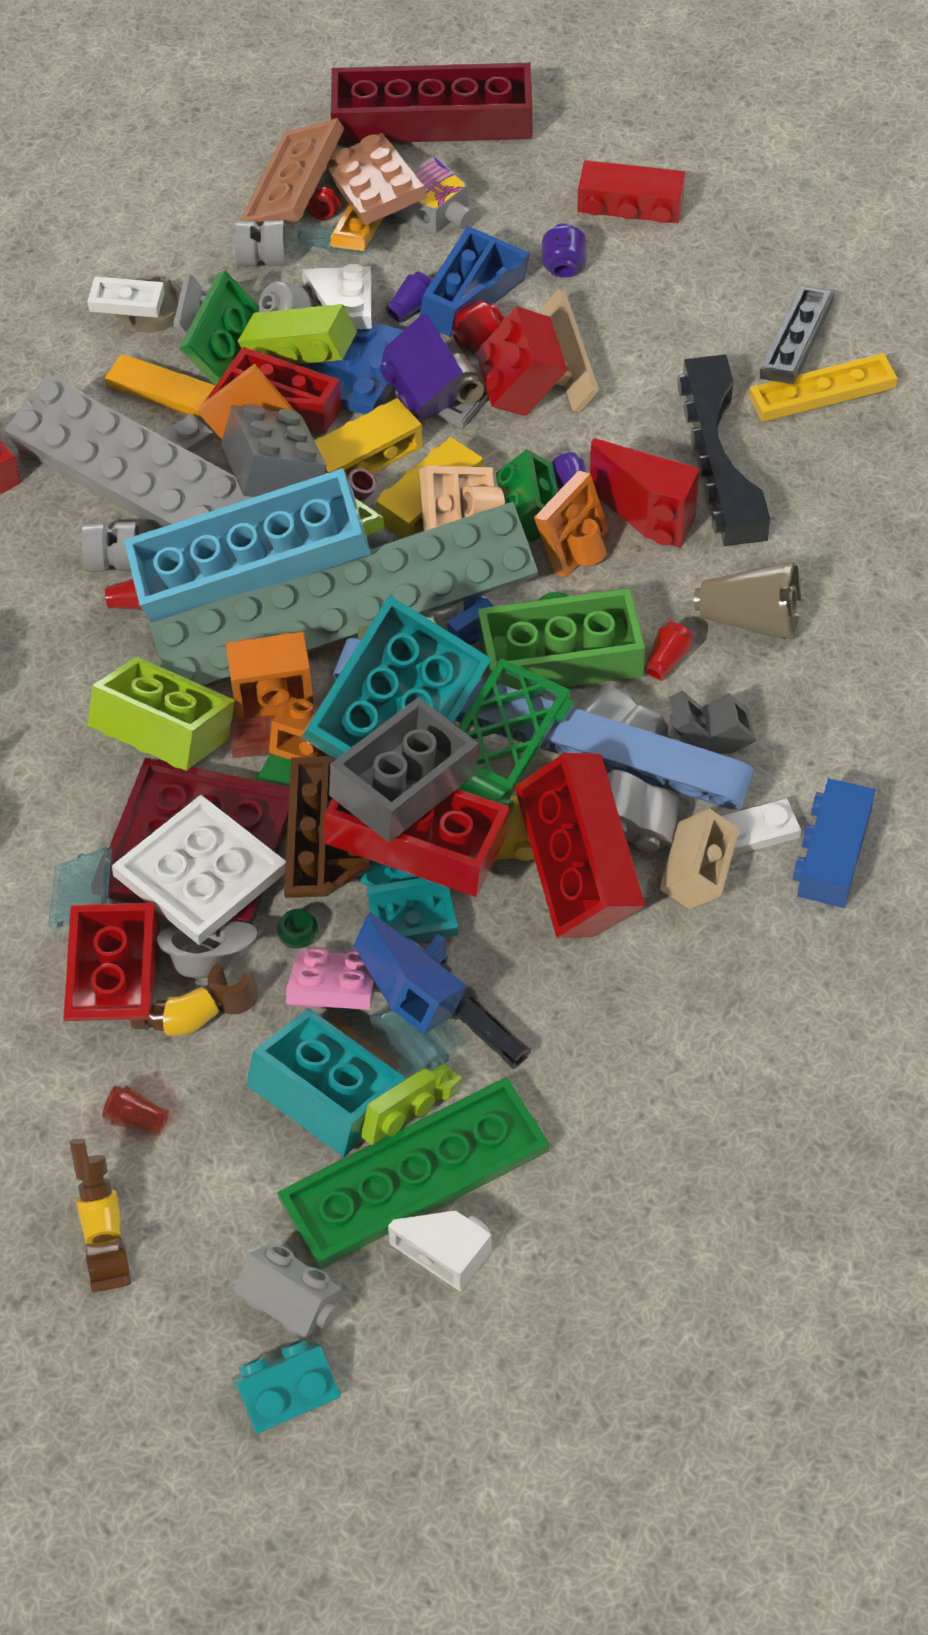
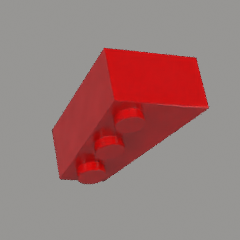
M246 347L240 350L209 394V398H211L255 364L299 415H302L310 433L326 434L342 410L339 379Z

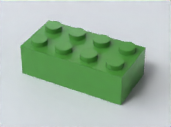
M630 588L478 609V637L481 652L491 658L490 663L485 669L487 679L500 658L565 688L637 678L644 675L645 646ZM504 673L498 683L517 690L522 689L520 679ZM526 683L527 687L533 686L529 683Z

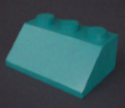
M308 1008L253 1050L246 1085L342 1157H345L364 1141L361 1133L368 1103L397 1086L406 1078Z

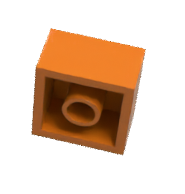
M303 632L281 633L276 636L242 639L236 642L225 643L238 726L272 721L290 697L307 700L314 704L310 667Z

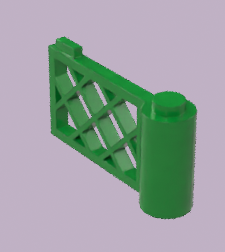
M500 658L458 726L459 729L471 738L479 740L483 755L477 756L475 775L458 789L510 807V817L514 808V801L511 800V795L515 790L514 786L521 780L554 723L558 721L563 724L574 705V701L569 699L571 697L570 690ZM504 673L520 679L522 689L499 695L497 685ZM526 683H529L533 686L527 687ZM493 691H494L495 697H494V698H490V696L492 695V693H493ZM548 692L557 697L550 708L534 712L530 696ZM525 698L530 714L507 720L502 704ZM498 706L503 722L479 728L477 718L481 711ZM543 719L542 723L539 726L537 721ZM533 722L536 731L530 741L514 745L510 729ZM474 724L475 730L470 731L471 727ZM506 731L510 747L487 753L482 737ZM524 752L521 758L519 759L517 754ZM513 755L516 766L508 779L492 772L491 761ZM486 763L487 769L479 765Z

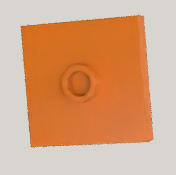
M255 364L198 407L199 415L221 439L224 436L231 405L244 407L245 404H255L269 411L279 412L281 409L295 411Z

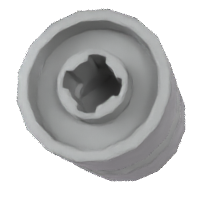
M284 220L264 221L262 226H258L255 221L235 222L234 241L237 267L257 266L259 261H263L266 266L286 265Z
M116 522L113 528H108L106 523H84L81 547L85 572H104L110 566H114L117 571H131L124 540L140 535L138 523Z

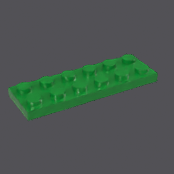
M505 1077L399 1130L395 1135L387 1136L376 1144L369 1145L278 1191V1199L318 1269H321L388 1235V1226L394 1219L427 1215L549 1152V1142L509 1079Z

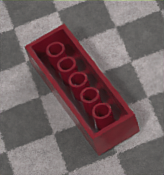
M531 62L331 68V120L338 118L344 127L337 144L361 143L365 137L381 133L385 135L390 143L533 139Z

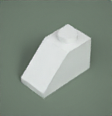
M456 1210L394 1219L388 1226L390 1245L460 1292L492 1253V1234H490L488 1227L479 1219L473 1216L466 1218Z

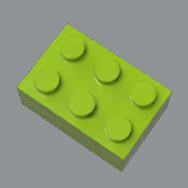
M136 656L92 685L87 726L102 732L107 737L116 738L127 743L140 752L148 753L164 760L175 768L187 771L229 740L235 700Z

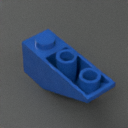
M373 913L367 914L353 946L391 1009L423 1034L428 1033L450 1019L467 985Z

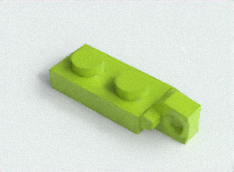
M445 1063L431 1072L423 1068L368 1103L361 1137L369 1144L374 1145L386 1136L395 1135L403 1125L412 1119L423 1117L427 1114L432 1106H435L438 1099L449 1100L460 1090L463 1077L448 1068Z

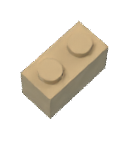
M710 808L678 822L659 890L690 909L721 897L740 829Z

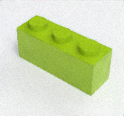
M343 304L253 313L238 343L241 348L246 347L293 364L343 360L357 333V329Z

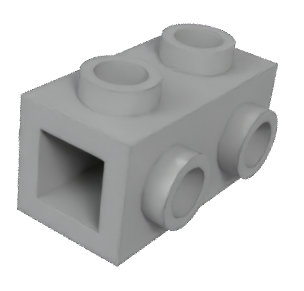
M270 1242L248 1254L233 1291L245 1298L246 1303L253 1309L266 1312L280 1321L283 1328L288 1332L306 1338L321 1328L327 1329L333 1323L339 1312V1306L336 1305V1302L343 1288L330 1281V1277L324 1271L309 1267L296 1259L288 1248Z

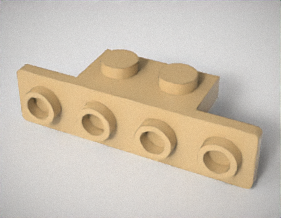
M557 289L541 308L540 314L551 317L567 367V372L556 384L565 387L572 411L580 413L595 397L599 388L565 290Z

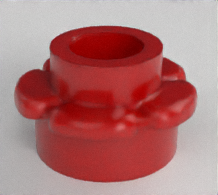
M327 187L315 188V192L308 202L309 212L313 217L320 220L331 218L341 206L340 199L336 197L333 190Z

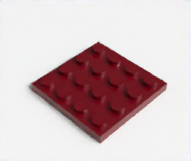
M145 757L93 886L95 896L126 903H146L113 876L112 865L200 795L277 854L288 825L290 787L194 767L185 771L171 766L166 761ZM264 891L227 922L239 921L252 925Z

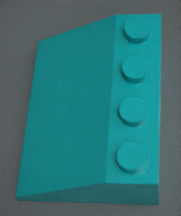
M389 595L301 738L333 758L338 759L418 697L453 723L490 663L491 658Z

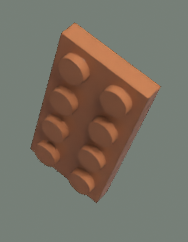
M338 118L284 132L240 221H255L258 226H262L263 222L268 220H284L285 224H293L303 217L304 210L314 194L319 179L326 170V165L337 147V142L344 130Z
M383 133L369 135L362 139L361 143L352 147L335 150L326 165V172L364 225L428 198L423 184Z

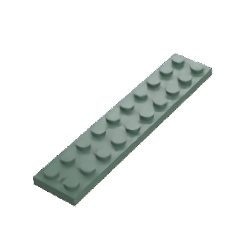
M514 502L370 549L371 555L291 581L223 598L149 623L163 668L202 686L209 687L231 679L225 643L236 642L242 639L276 636L281 633L303 632L307 653L346 641L349 638L358 637V627L370 626L389 595L423 615L538 576V569Z

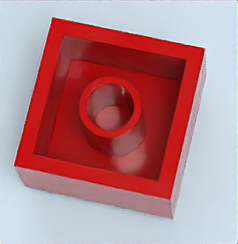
M518 306L500 323L497 329L476 352L491 406L522 416L528 415L567 372L551 317Z

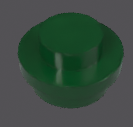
M289 910L278 922V938L289 948H305L316 940L318 936V923L314 916L306 910Z

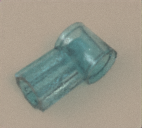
M389 1004L370 1015L371 1024L380 1038L385 1037L382 1041L387 1047L391 1048L394 1046L414 1073L419 1072L423 1068L431 1072L449 1061L448 1052L431 1031L426 1034L421 1033L394 1012Z

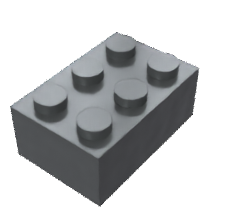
M245 404L244 407L231 405L221 445L243 496L257 497L324 475L327 465L302 415L289 409H281L279 412L269 411L255 404Z
M418 697L331 763L329 796L390 843L475 775L479 743Z

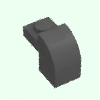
M683 690L669 697L673 712L670 714V722L679 735L681 742L721 755L734 753L756 742L749 710L730 693L703 707Z

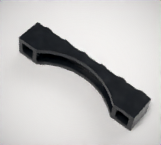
M727 355L684 359L683 374L677 376L678 392L680 396H686L687 401H684L686 423H693L691 443L693 450L700 451L697 459L698 468H700L699 475L700 477L707 478L708 483H705L704 491L707 505H713L715 510L712 511L713 531L715 534H721L723 546L768 541L770 515L763 490L746 479L733 466L723 450L718 435V426L722 416L732 401L733 377Z

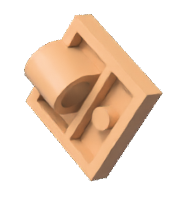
M424 466L419 469L424 531L505 504L502 489L494 487L492 467Z

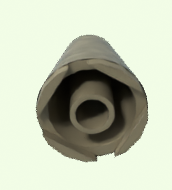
M783 563L704 580L701 588L695 589L694 609L695 611H700L703 619L785 640L795 639L800 620V613H796L797 601H801V579L799 568L795 563Z

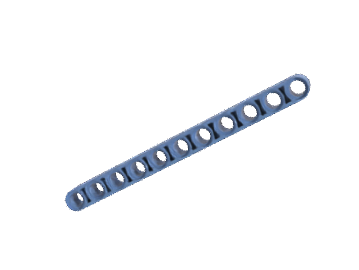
M349 638L346 640L333 673L334 679L338 678L359 644V639ZM479 679L455 721L462 722L487 680ZM501 684L497 685L499 695L517 691V689ZM493 691L492 695L490 696V698H494V697H495L494 691ZM536 695L530 696L534 712L550 708L554 701ZM525 698L502 704L507 720L530 714ZM498 706L481 711L477 718L479 728L503 722ZM573 707L563 724L558 721L554 723L540 746L541 749L559 755L564 752L601 754L606 770L623 771L640 778L646 783L733 810L742 808L755 772L754 768L740 760ZM543 719L537 721L539 726L542 723ZM533 722L510 729L513 740L522 743L530 741L536 733ZM506 731L494 733L503 737H507Z

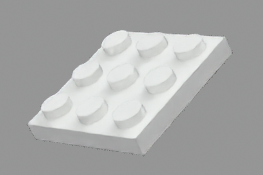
M200 795L114 863L112 871L114 877L146 903H154L156 911L200 945L285 874L286 861Z

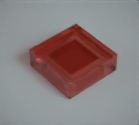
M269 717L232 720L230 728L232 758L270 755Z

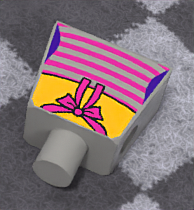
M434 155L413 171L423 184L428 198L392 213L433 233H438L451 222L465 229L474 218V212L468 208V186L466 182Z

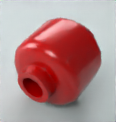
M477 301L457 314L455 318L456 328L451 331L453 338L461 349L467 347L471 352L476 353L480 346L504 320V317L494 303L488 304L485 301Z

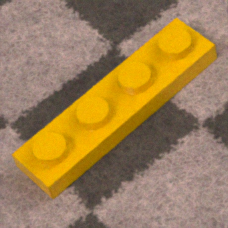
M882 353L799 374L795 384L771 381L751 386L749 398L761 422L894 389L897 386L898 378L885 354Z

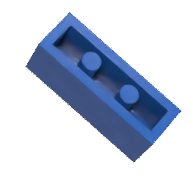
M828 778L824 793L816 792L811 815L817 816L815 825L807 824L802 848L808 849L805 858L798 856L792 880L799 882L797 897L845 908L872 811L876 789Z

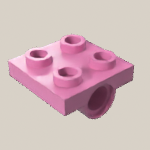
M311 948L306 951L298 950L286 988V1004H290L291 1007L329 1009V1007L370 1010L377 984L357 951L345 954L330 953L321 948Z

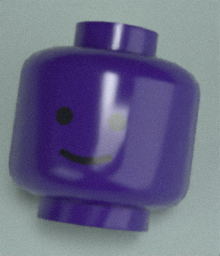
M560 223L543 235L542 264L555 277H572L585 267L587 240L581 230L571 224Z

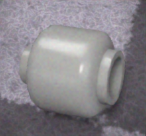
M280 281L270 283L262 292L259 300V312L311 307L308 293L301 286Z

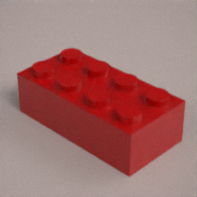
M564 752L514 786L556 938L594 937L645 907L601 754Z
M457 789L388 843L332 798L325 811L323 843L477 898L506 838L510 807Z

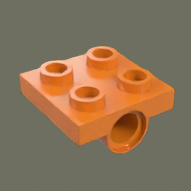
M578 471L534 517L553 572L564 578H567L578 565H595L601 562L607 555L603 538L609 532V528L590 473Z

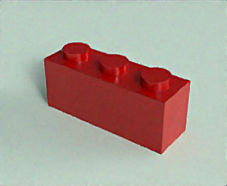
M584 160L578 185L577 212L678 224L684 197L685 171Z

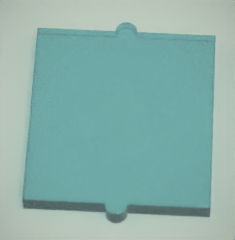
M105 847L86 855L80 853L77 858L54 867L48 922L50 928L57 929L70 923L71 905L107 904L112 850Z

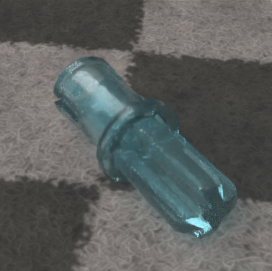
M310 225L299 227L297 237L298 243L301 245L328 249L329 253L339 251L363 256L365 252L332 247L331 234L336 226H332L331 229Z

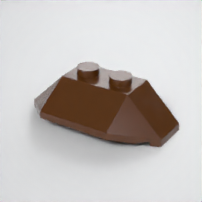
M332 756L291 758L285 898L327 897L371 869L370 859L323 843L325 811L332 800V797L329 796L331 763L335 761Z

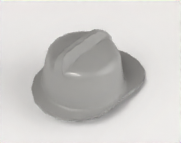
M239 921L226 922L198 945L176 926H171L160 932L157 937V943L164 952L170 954L174 975L208 978V974L215 964L219 963L224 971L229 965L231 955L253 944L258 934L256 928L249 923Z

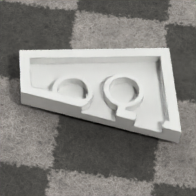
M349 264L340 268L302 269V280L306 287H311L312 296L316 301L320 300L323 306L343 304L356 329H372L371 266L363 267L359 264Z

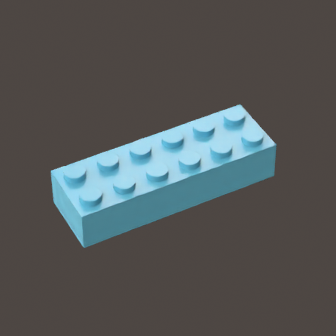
M343 468L124 540L139 605L151 623L223 598L298 579L371 555L354 492Z

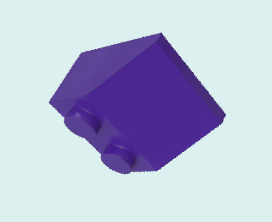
M427 313L419 316L384 348L380 364V371L388 384H393L398 392V399L419 422L454 405L463 371Z

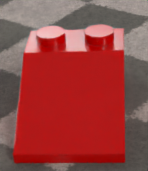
M593 437L590 451V475L598 498L645 538L652 539L660 545H672L681 548L696 517L700 468Z
M154 903L71 905L63 1014L65 1022L147 1020L150 1018L159 958L157 937L160 934V924Z

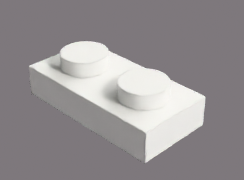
M94 277L87 301L89 312L158 318L165 294L163 282Z
M788 799L722 816L740 829L732 856L801 837V828Z

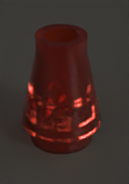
M115 1085L107 1098L102 1117L111 1120L110 1125L149 1131L161 1135L170 1111L159 1107L128 1085L124 1088Z

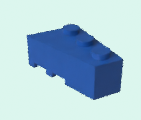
M467 225L424 293L420 316L427 313L437 331L451 337V331L456 328L455 318L459 312L477 301H485L488 304L496 303L525 280L530 253Z

